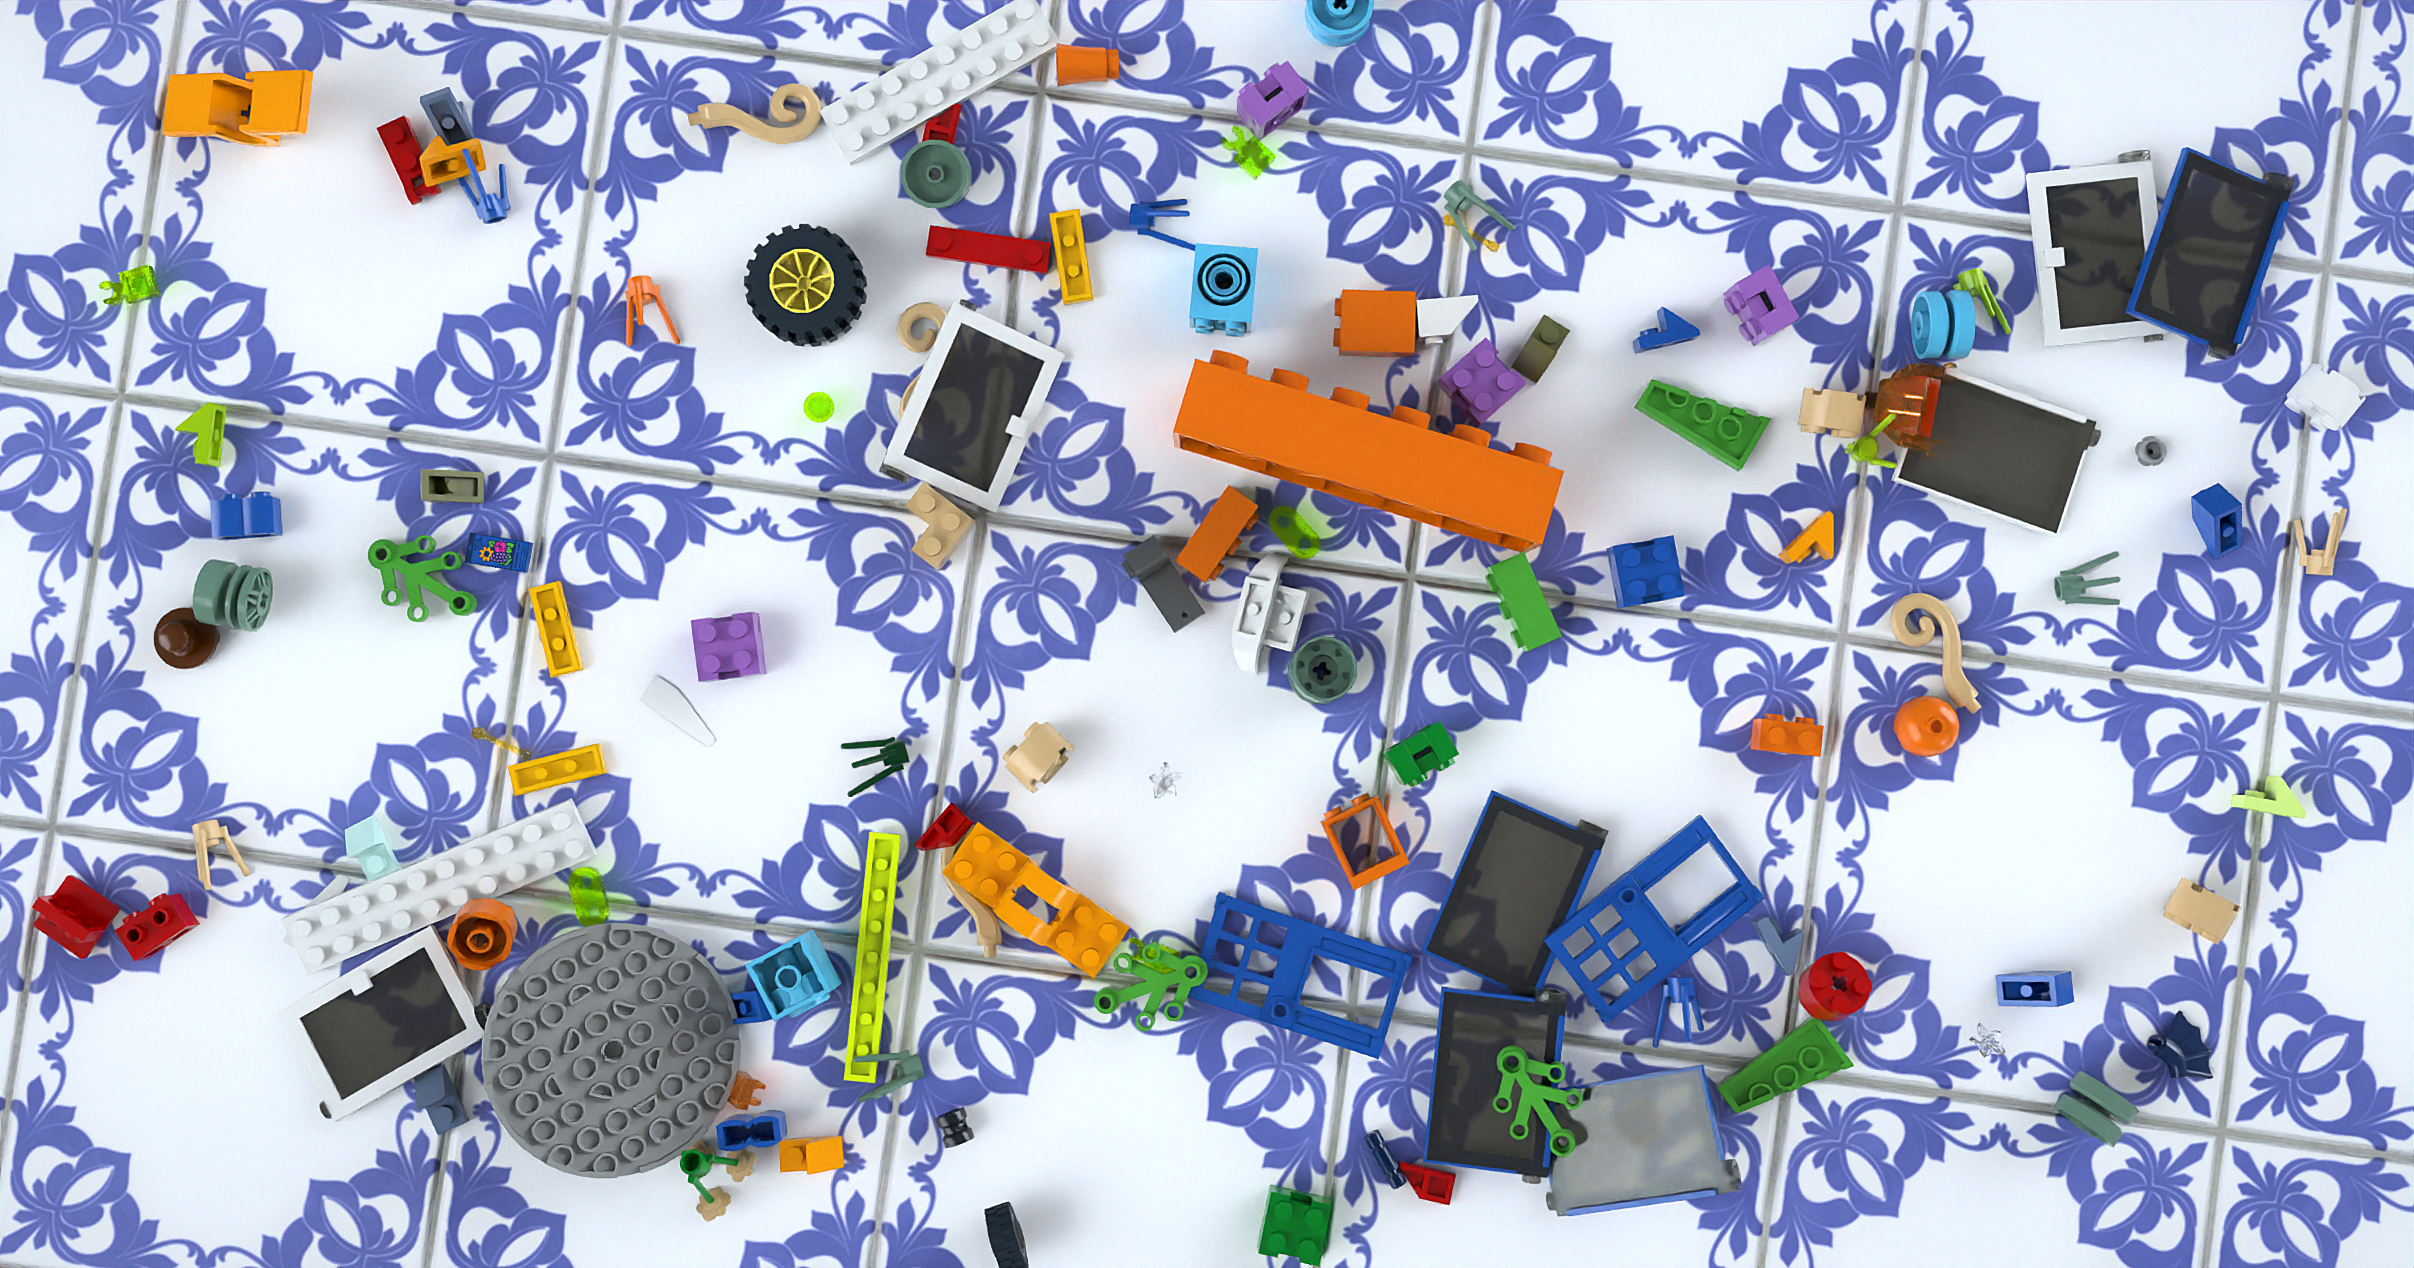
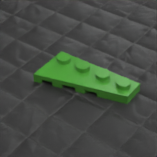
M1811 1016L1718 1084L1716 1089L1733 1112L1737 1114L1772 1100L1775 1096L1799 1089L1802 1085L1826 1078L1834 1072L1842 1069L1846 1070L1853 1067L1854 1064L1824 1023Z

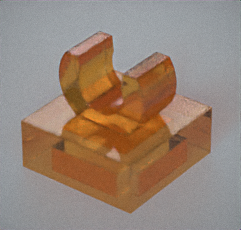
M737 1071V1076L727 1101L736 1109L748 1111L749 1104L752 1106H759L761 1104L758 1098L752 1097L753 1090L757 1088L765 1089L766 1085L754 1079L747 1072Z

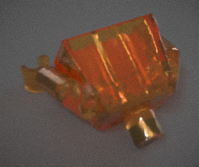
M1948 362L1942 367H1937L1936 364L1911 363L1893 372L1891 378L1881 379L1878 392H1865L1864 395L1867 396L1865 409L1874 410L1873 421L1879 424L1890 414H1895V419L1882 432L1897 446L1918 452L1926 450L1927 454L1932 458L1941 457V455L1932 454L1930 446L1933 443H1939L1944 446L1945 444L1939 439H1932L1928 442L1925 441V438H1931L1941 380L1951 383L1957 379V377L1945 376L1944 369L1957 368L1955 363Z

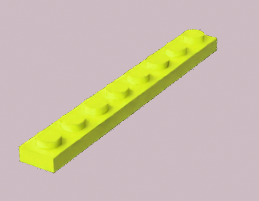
M869 832L844 1080L875 1083L877 1080L878 1061L854 1062L853 1058L855 1056L879 1054L902 834Z

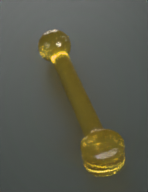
M1446 214L1442 219L1443 224L1446 226L1452 225L1459 230L1451 214ZM1467 228L1473 239L1485 245L1492 252L1496 253L1500 246L1496 242L1489 241Z
M475 727L472 730V736L475 739L483 738L519 755L523 761L531 758L532 754L529 749L521 750L487 734L482 727Z

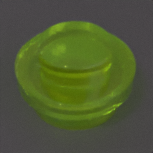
M824 392L811 393L803 404L805 415L811 421L817 423L829 420L835 409L832 398Z

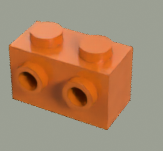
M1765 713L1764 719H1753L1751 750L1821 757L1824 726L1814 725L1815 719L1795 717V722L1783 721L1784 715Z

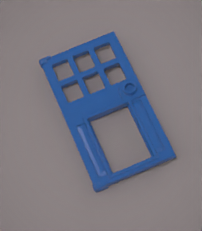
M1698 815L1542 940L1593 1005L1594 1011L1601 1021L1607 1025L1765 898L1757 886L1750 882L1705 819ZM1706 843H1709L1737 882L1673 932L1645 895V892ZM1611 904L1621 917V920L1601 936L1590 920ZM1583 926L1594 942L1573 958L1562 942ZM1629 928L1639 943L1618 959L1608 946V943L1625 929ZM1601 950L1611 965L1590 981L1580 968V965ZM1646 951L1655 962L1656 967L1635 982L1625 967ZM1619 973L1629 988L1607 1004L1597 989L1615 974Z
M1219 891L1216 895L1215 910L1199 957L1205 961L1208 970L1209 967L1235 975V979L1229 996L1204 989L1203 982L1199 986L1192 987L1187 997L1379 1059L1405 973L1408 971L1412 961V954L1402 953L1245 902ZM1228 909L1254 918L1248 938L1221 930ZM1262 920L1287 928L1281 949L1255 941ZM1219 938L1244 946L1238 967L1212 959ZM1253 949L1278 957L1272 978L1246 970ZM1314 954L1393 979L1377 1030L1299 1005ZM1195 969V972H1194L1193 977L1197 975V970H1196V969ZM1243 978L1269 986L1263 1007L1237 999Z

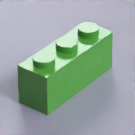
M1524 552L1487 568L1489 574L1485 575V579L1492 592L1497 591L1501 602L1498 603V608L1503 619H1509L1514 630L1510 634L1517 648L1522 647L1523 651L1527 652L1562 636Z

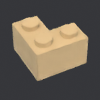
M924 482L905 506L929 524L911 551L940 571L976 524V521Z

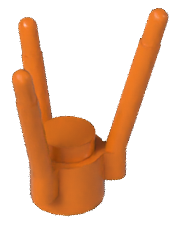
M645 275L627 279L628 290L625 291L627 299V346H631L633 341L634 305L636 306L638 325L642 326L644 324L642 305L652 303L653 297L674 343L680 344L677 331L661 298L659 285H652L651 277Z

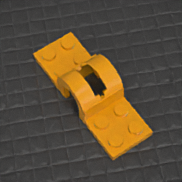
M282 70L246 73L245 79L253 82L225 73L171 74L168 81L162 135L168 137L215 136L230 142L249 146L278 147L281 135H306L313 72L308 70ZM248 106H251L249 123H247V117L240 115L242 110L248 112Z
M980 822L975 824L942 871L943 875L993 908V912L1001 920L1021 935L1038 945H1046L1092 978L1096 977L1130 928L1072 886L1063 885L1040 868L1039 863ZM1025 885L1032 893L1056 909H1059L1054 920L1047 924L1015 902L1013 899L1018 888L1021 889Z

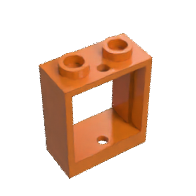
M1368 793L1351 800L1353 806L1343 811L1338 806L1324 813L1326 819L1320 821L1353 890L1410 863L1378 796L1370 797ZM1372 806L1395 854L1354 873L1331 826Z

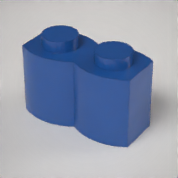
M251 492L250 498L243 499L239 498V494L219 495L220 500L210 501L212 538L238 540L282 536L280 499L271 496L270 492Z
M779 1110L763 1111L756 1116L749 1114L732 1115L716 1126L718 1148L724 1151H738L749 1145L770 1147L779 1143L788 1134L785 1112Z

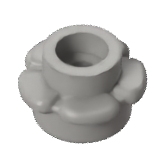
M2153 436L2143 438V441L2138 442L2135 447L2138 461L2144 466L2151 464L2153 466L2159 465L2164 460L2167 452L2164 442ZM2148 449L2153 451L2152 454L2148 453Z

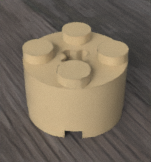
M1804 388L1798 425H1801L1800 432L1825 434L1826 429L1832 430L1831 436L1856 438L1857 433H1861L1867 396H1858L1855 393L1822 389V391H1816L1814 388Z
M1037 721L1034 722L1024 733L1026 739L1018 747L1013 745L1003 756V759L1007 762L1005 768L1032 793L1039 790L1035 786L1038 782L1042 781L1046 784L1069 759L1065 756L1067 750L1072 753L1075 750V747L1048 722L1039 724Z
M2181 877L2164 907L2165 912L2163 916L2188 930L2191 928V931L2218 945L2220 940L2225 938L2242 907Z

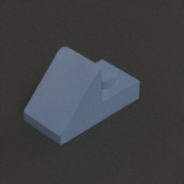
M450 87L420 96L421 106L437 135L441 137L447 146L475 138L465 106L462 101L457 102Z
M1759 914L1750 919L1751 924L1779 971L1786 976L1794 974L1804 937V930L1796 928L1780 938L1779 935L1782 931L1774 918H1768L1765 915Z
M445 1064L414 1078L416 1108L418 1111L423 1108L426 1109L437 1135L470 1121Z

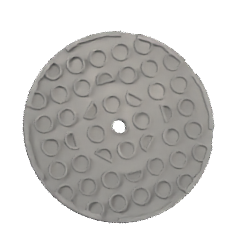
M605 923L578 928L562 934L535 950L520 963L500 989L491 1007L485 1025L481 1053L482 1074L491 1106L509 1135L524 1150L546 1165L562 1172L589 1178H617L639 1172L644 1173L660 1167L680 1156L682 1151L692 1147L708 1131V1127L713 1123L720 1110H723L731 1094L737 1076L741 1047L738 1024H733V1019L738 1017L732 997L722 978L705 957L679 938L664 931L631 923ZM618 1041L622 1046L620 1055L614 1059L606 1057L604 1052L605 1046L608 1042Z

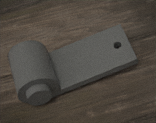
M1154 535L1123 555L1126 561L1121 565L1131 579L1135 576L1139 579L1174 633L1205 614V611Z

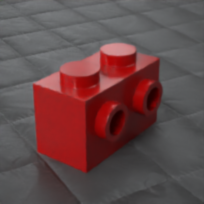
M162 893L148 902L149 908L143 912L138 910L129 914L122 920L124 924L114 930L134 962L149 959L200 925L181 894L167 895Z

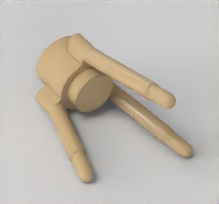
M2342 508L2340 514L2338 512L2333 514L2326 549H2311V555H2307L2301 522L2299 519L2294 520L2300 553L2299 566H2306V574L2333 576L2335 555L2345 522L2346 508Z
M209 820L192 825L196 844L198 878L200 882L204 881L205 890L209 891L211 889L207 849L219 846V839L221 838L243 875L246 877L250 875L245 862L229 836L227 826L219 827L218 820Z

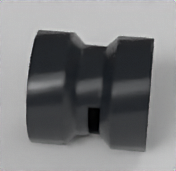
M964 1107L948 1111L935 1118L938 1128L942 1129L944 1133L942 1140L945 1148L960 1145L975 1137L972 1128L967 1126V1114Z

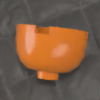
M1919 696L1901 705L1895 715L1893 728L1904 750L1916 756L1932 757L1944 753L1954 745L1959 735L1960 723L1957 713L1949 703L1938 697Z

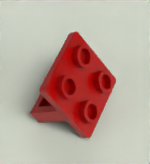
M73 875L66 876L54 895L38 897L32 906L33 909L40 913L33 924L34 927L80 959H86L120 911L117 905Z

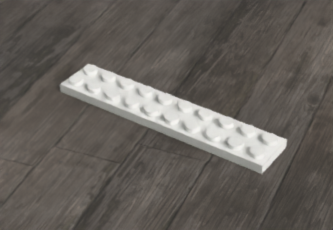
M570 798L284 916L281 921L309 975L457 914L459 909L470 899H493L595 857L597 851L573 799Z

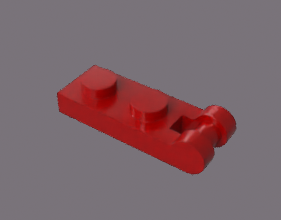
M405 115L376 128L403 184L405 194L412 205L422 202V198L430 194L435 196L442 193L439 184L427 187L424 181L423 184L417 187L414 181L421 178L424 179L419 159L424 151L409 119Z

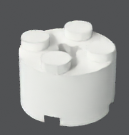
M2312 363L2287 393L2288 399L2284 404L2296 413L2300 414L2302 411L2311 417L2309 423L2322 432H2325L2328 428L2335 431L2341 430L2366 398L2365 396L2358 397L2361 392L2359 387L2335 370L2327 374L2320 371L2324 365Z

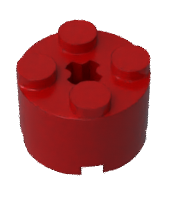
M1845 952L1829 953L1817 959L1802 972L1799 978L1798 995L1803 1008L1812 1017L1819 1020L1839 1022L1864 1006L1872 990V982L1864 967L1856 959Z

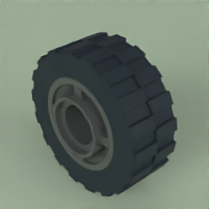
M1008 1201L984 1209L990 1245L999 1268H1028L1025 1239L1011 1203Z

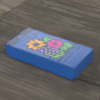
M470 532L465 563L528 573L533 543Z

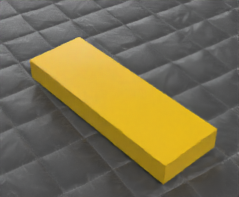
M1074 209L1049 213L1063 304L1093 301L1080 210Z
M561 581L529 588L550 677L555 678L582 671L583 667Z
M600 743L507 766L514 796L607 773Z

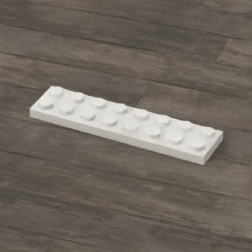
M1014 0L821 109L819 112L848 163L852 166L923 126L934 117L945 113L956 103L961 104L1050 54L1056 50V43L1061 44L1036 0Z

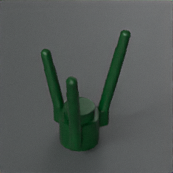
M895 737L885 740L843 743L840 746L841 749L884 747L880 749L881 754L853 762L851 764L852 768L866 766L879 761H883L884 766L891 765V767L847 793L848 797H853L892 773L903 770V764L910 762L903 739L896 741Z

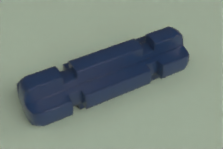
M1379 1130L1369 1132L1365 1136V1141L1369 1148L1373 1149L1372 1153L1384 1175H1387L1386 1178L1391 1188L1397 1189L1406 1183V1178L1402 1171L1398 1170L1399 1166L1387 1144L1383 1143L1384 1139Z

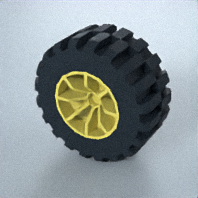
M799 224L798 229H793L791 225L782 227L783 233L776 235L774 232L766 236L769 242L764 246L758 244L753 250L757 256L754 260L749 259L746 265L750 272L749 276H744V286L748 289V293L745 296L747 303L753 309L752 313L769 332L782 341H790L796 346L804 347L805 344H810L812 347L821 346L822 341L828 340L830 343L838 340L837 334L842 331L846 334L852 329L850 323L853 319L859 320L862 314L860 306L866 303L867 294L864 292V287L867 286V280L863 274V266L860 260L836 233L831 234L827 228L817 226L815 229L809 224Z

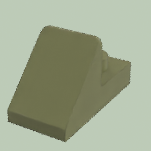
M1544 314L1510 368H1514L1518 373L1537 384L1556 356L1558 349L1570 330Z
M421 469V501L435 504L449 502L484 503V472Z

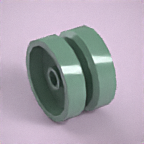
M926 140L916 144L906 153L901 164V182L905 192L914 202L926 208H947L957 204L967 195L972 184V167L968 157L959 147L943 140ZM934 168L939 169L941 172V177L938 180L931 178V175L934 174L932 171Z
M2078 1070L2069 1085L2083 1101L2071 1094L2062 1093L2053 1107L2069 1119L2074 1126L2089 1136L2097 1138L2114 1148L2122 1137L2123 1132L2109 1117L2119 1123L2130 1125L2139 1110L2100 1081Z

